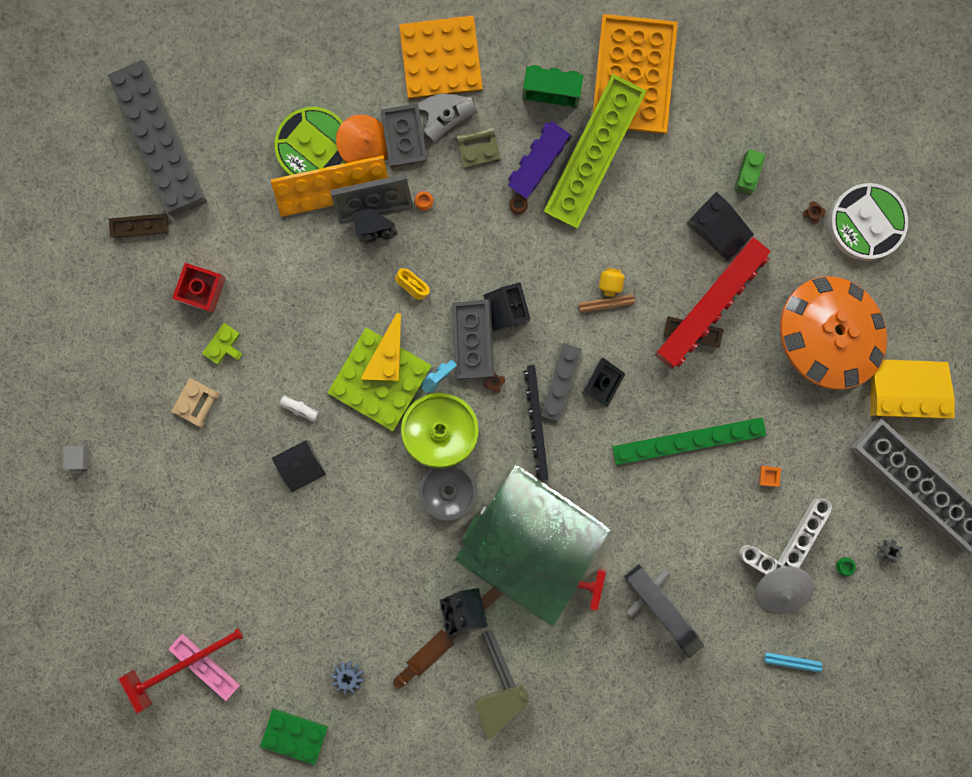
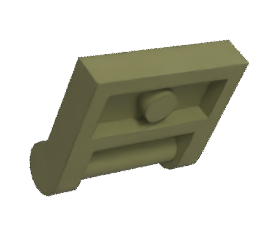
M493 126L488 127V130L466 135H456L464 169L501 160ZM487 137L490 138V142L483 143L465 148L464 143L483 139Z

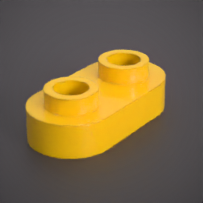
M401 268L395 275L397 284L412 295L413 298L424 300L429 294L430 289L428 285L410 270Z

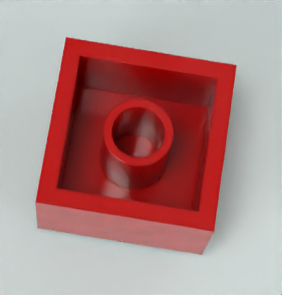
M184 262L172 299L214 313L226 277Z

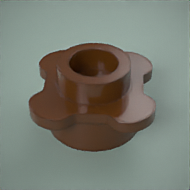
M813 201L809 203L808 209L803 211V216L809 218L812 224H817L826 211L822 206Z
M494 372V377H488L483 382V386L497 394L500 392L501 385L505 383V378L496 375Z

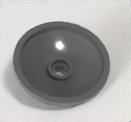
M460 464L445 469L430 468L421 479L419 497L425 510L433 517L441 520H455L463 517L472 509L477 497V485L469 470ZM447 487H450L452 489V493L450 495H447L445 493V489Z

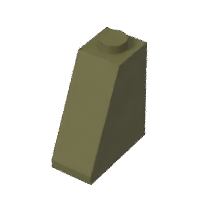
M522 684L480 696L475 701L487 739L492 738L529 703L528 692L523 688Z

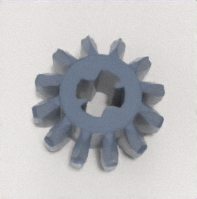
M352 661L348 662L347 667L344 662H341L340 667L336 666L334 668L336 673H333L331 678L337 679L332 682L333 686L339 685L336 690L337 692H340L343 688L344 695H347L348 689L352 694L355 693V688L361 689L360 683L364 682L365 678L360 677L364 673L363 670L356 671L359 664H356L353 668ZM346 674L347 676H352L350 682L343 679Z

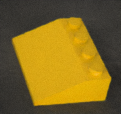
M883 360L879 369L871 377L870 416L954 419L955 398L948 362Z

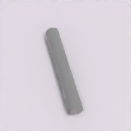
M664 569L654 580L655 584L659 587L670 574ZM639 597L626 613L633 617L645 602Z

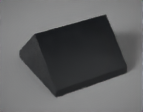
M601 358L582 393L608 407L626 373L605 358Z

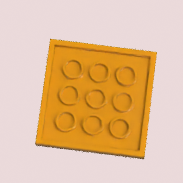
M474 15L399 24L408 99L432 97L437 94L483 91Z

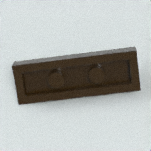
M162 213L109 218L110 237L123 238L169 233L168 215Z
M667 316L663 336L670 337L683 319ZM709 326V333L703 339L699 337L696 341L698 344L720 348L724 329Z

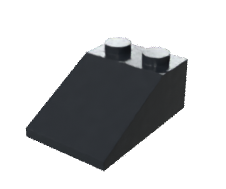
M717 191L687 222L726 261H729L754 235L734 208Z

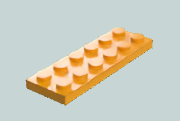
M382 155L271 179V185L280 216L283 217L334 206L330 190L389 177L384 156Z

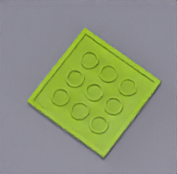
M366 327L327 393L394 432L432 365L400 347L399 381L362 380L361 376L383 338Z

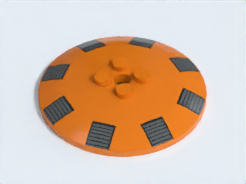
M818 277L805 282L794 290L783 307L780 318L782 346L793 367L808 381L823 388L844 390L866 382L879 369L887 347L885 321L875 301L855 283L839 277ZM836 326H838V327L841 328V330H842V334H841V335H838V334L836 333V331H835V327H836Z

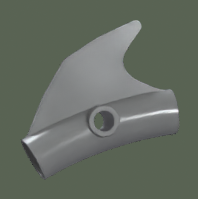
M437 94L418 103L419 111H426L429 115L423 132L434 143L451 128L478 113L472 97Z

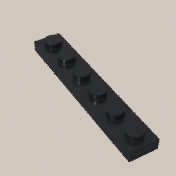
M528 365L527 370H524L525 382H529L526 396L527 401H531L532 407L528 409L529 420H533L534 427L530 429L531 438L536 441V446L533 447L534 458H538V466H535L536 477H540V481L549 480L536 369L535 365Z

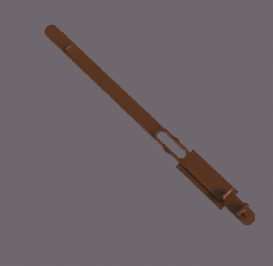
M562 522L516 566L530 569L571 531V524L569 522ZM508 572L481 598L484 611L523 575ZM441 629L406 662L409 666L394 679V686L402 688L415 675L420 677L455 644L453 640L457 636L448 638L447 632Z

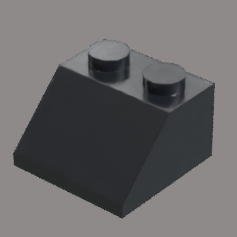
M305 440L272 457L280 476L291 492L326 475L309 440Z

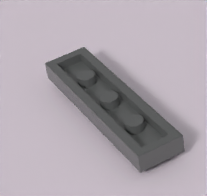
M563 343L541 412L542 417L559 422L581 348Z

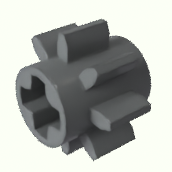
M883 540L884 545L877 546L880 549V553L877 556L884 557L883 562L888 563L889 560L892 563H897L896 559L903 557L900 554V550L903 547L896 546V540H892L891 543L888 540ZM890 548H892L893 551L890 552L891 555H888L887 552H889Z

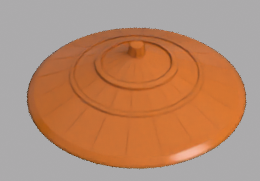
M360 114L347 118L340 125L336 135V145L340 156L346 163L382 155L384 160H387L388 151L384 127L379 120Z

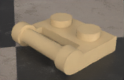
M189 378L171 412L202 428L208 411L215 399H218L220 393ZM204 393L209 394L198 416H192Z

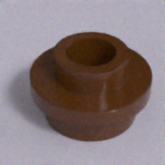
M514 196L509 202L510 211L516 215L525 213L528 208V202L522 196ZM517 202L522 204L520 209L515 207Z

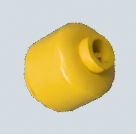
M606 268V271H602L600 274L598 288L604 291V295L615 297L616 293L623 291L625 276L619 269Z

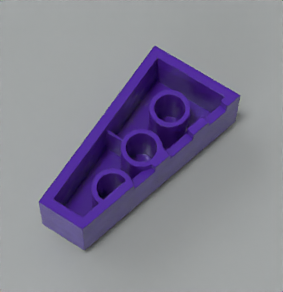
M552 121L550 124L546 123L544 125L539 140L535 139L531 144L529 155L523 156L519 162L520 168L518 171H513L508 178V181H510L508 186L526 199L531 196L543 179V174L547 173L552 167L553 159L562 153L566 140L570 142L573 137Z

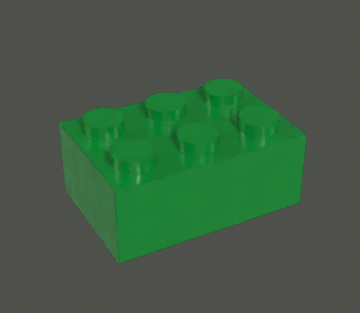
M538 65L526 66L522 100L578 108L584 75L577 71L562 72L558 68L542 69Z

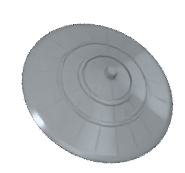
M796 567L778 568L769 572L760 580L756 589V598L760 606L769 612L778 614L794 612L809 602L814 592V582L811 576L802 569Z

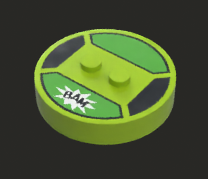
M305 107L288 115L280 124L274 142L276 157L288 175H294L345 164L346 162L340 156L336 145L337 131L343 121L333 112L320 107Z

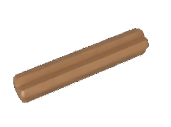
M633 294L581 302L578 306L580 313L633 305L635 298Z

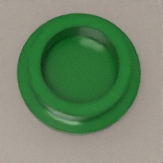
M842 557L836 563V570L840 575L848 577L855 572L856 564L851 558Z

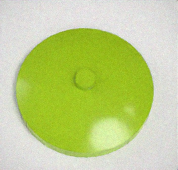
M433 393L421 397L408 408L402 420L401 435L405 449L414 460L430 468L445 469L460 464L473 452L478 440L479 427L474 411L465 401L451 394Z

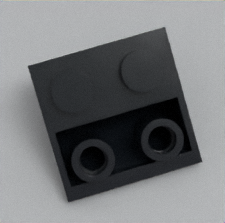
M372 209L352 213L360 242L369 244L375 242L377 238L383 237V240L394 238V234H398L392 221Z
M521 282L498 288L483 295L484 300H491L493 332L530 322L531 318Z
M479 588L460 590L440 600V610L443 614L444 628L448 638L488 627Z

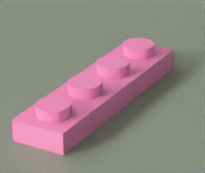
M181 634L168 649L180 661L201 651L184 634ZM209 656L188 666L190 670L225 701L240 686L237 681Z

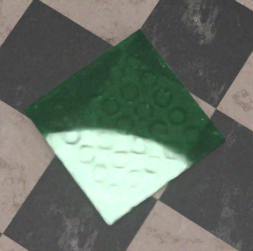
M515 464L454 561L553 627L611 529Z

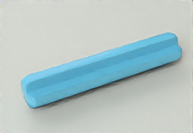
M768 652L764 656V662L767 664L818 673L822 671V663L819 661Z

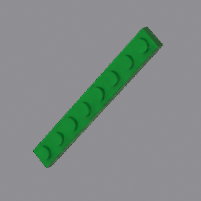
M763 417L616 445L612 446L615 465L767 435Z

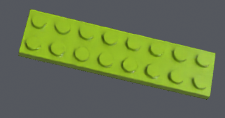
M612 74L544 213L578 229L647 92L646 90Z

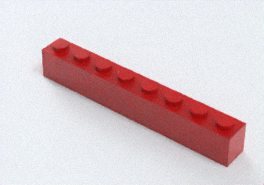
M753 237L654 356L670 369H673L675 366L679 368L686 360L684 355L688 351L692 353L698 346L696 341L699 337L703 339L709 333V325L711 323L716 324L722 317L720 312L724 308L728 310L734 303L732 300L734 295L737 294L739 296L746 288L744 283L747 280L751 282L758 274L755 270L759 265L763 268L770 258L767 256L771 251Z

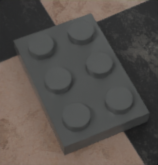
M418 103L381 109L390 167L428 161Z

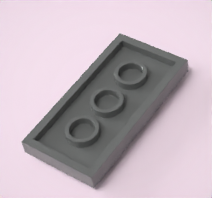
M406 174L330 190L339 223L352 221V213L367 209L384 214L413 207Z
M491 300L452 303L454 358L457 364L455 367V379L494 377Z

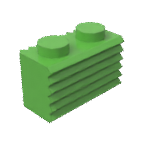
M751 149L747 150L743 155L734 190L749 195L755 192L766 154Z

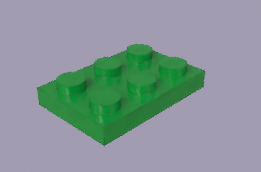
M273 708L260 747L316 765L328 726Z

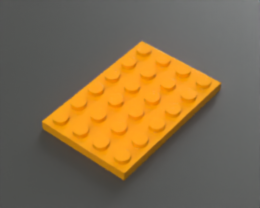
M609 14L602 15L593 112L612 74H615L647 91L627 130L657 134L667 133L677 21Z

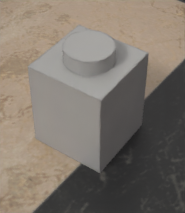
M64 446L63 469H70V473H82V469H89V446Z

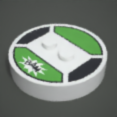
M864 183L848 189L834 202L829 213L828 227L834 244L841 252L856 260L872 261L885 257L900 246L907 233L908 214L903 201L894 191L880 184Z

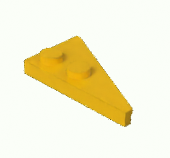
M396 313L361 376L362 380L399 381L401 313Z

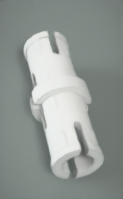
M286 395L282 397L279 406L294 412V415H300L313 423L319 414V411L304 405V402L295 401Z

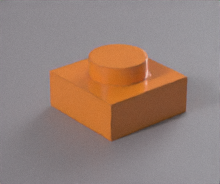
M760 466L759 485L780 487L781 468Z

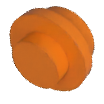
M425 191L418 193L414 200L416 207L422 211L429 210L434 202L432 195Z

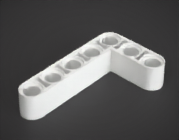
M815 499L811 502L778 561L749 545L741 547L739 558L765 575L782 567L799 568L831 513V503L826 499ZM820 502L824 504V510L821 513L817 510V505ZM810 519H813L815 522V526L812 529H809L807 525ZM800 536L805 537V544L802 546L798 544ZM751 549L753 552V556L751 559L747 560L745 558V552ZM794 552L796 555V559L794 562L790 563L788 560V556L790 553ZM768 559L770 565L767 569L764 570L762 568V562Z

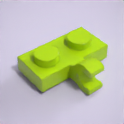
M223 323L202 354L218 365L227 353L239 360L243 354L232 346L241 334L226 323Z

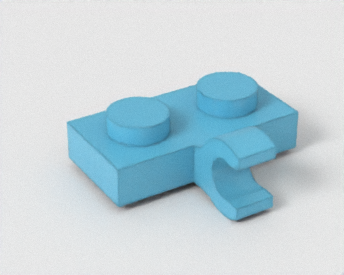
M453 360L447 364L443 362L436 369V373L432 371L422 381V389L426 393H432L457 364Z

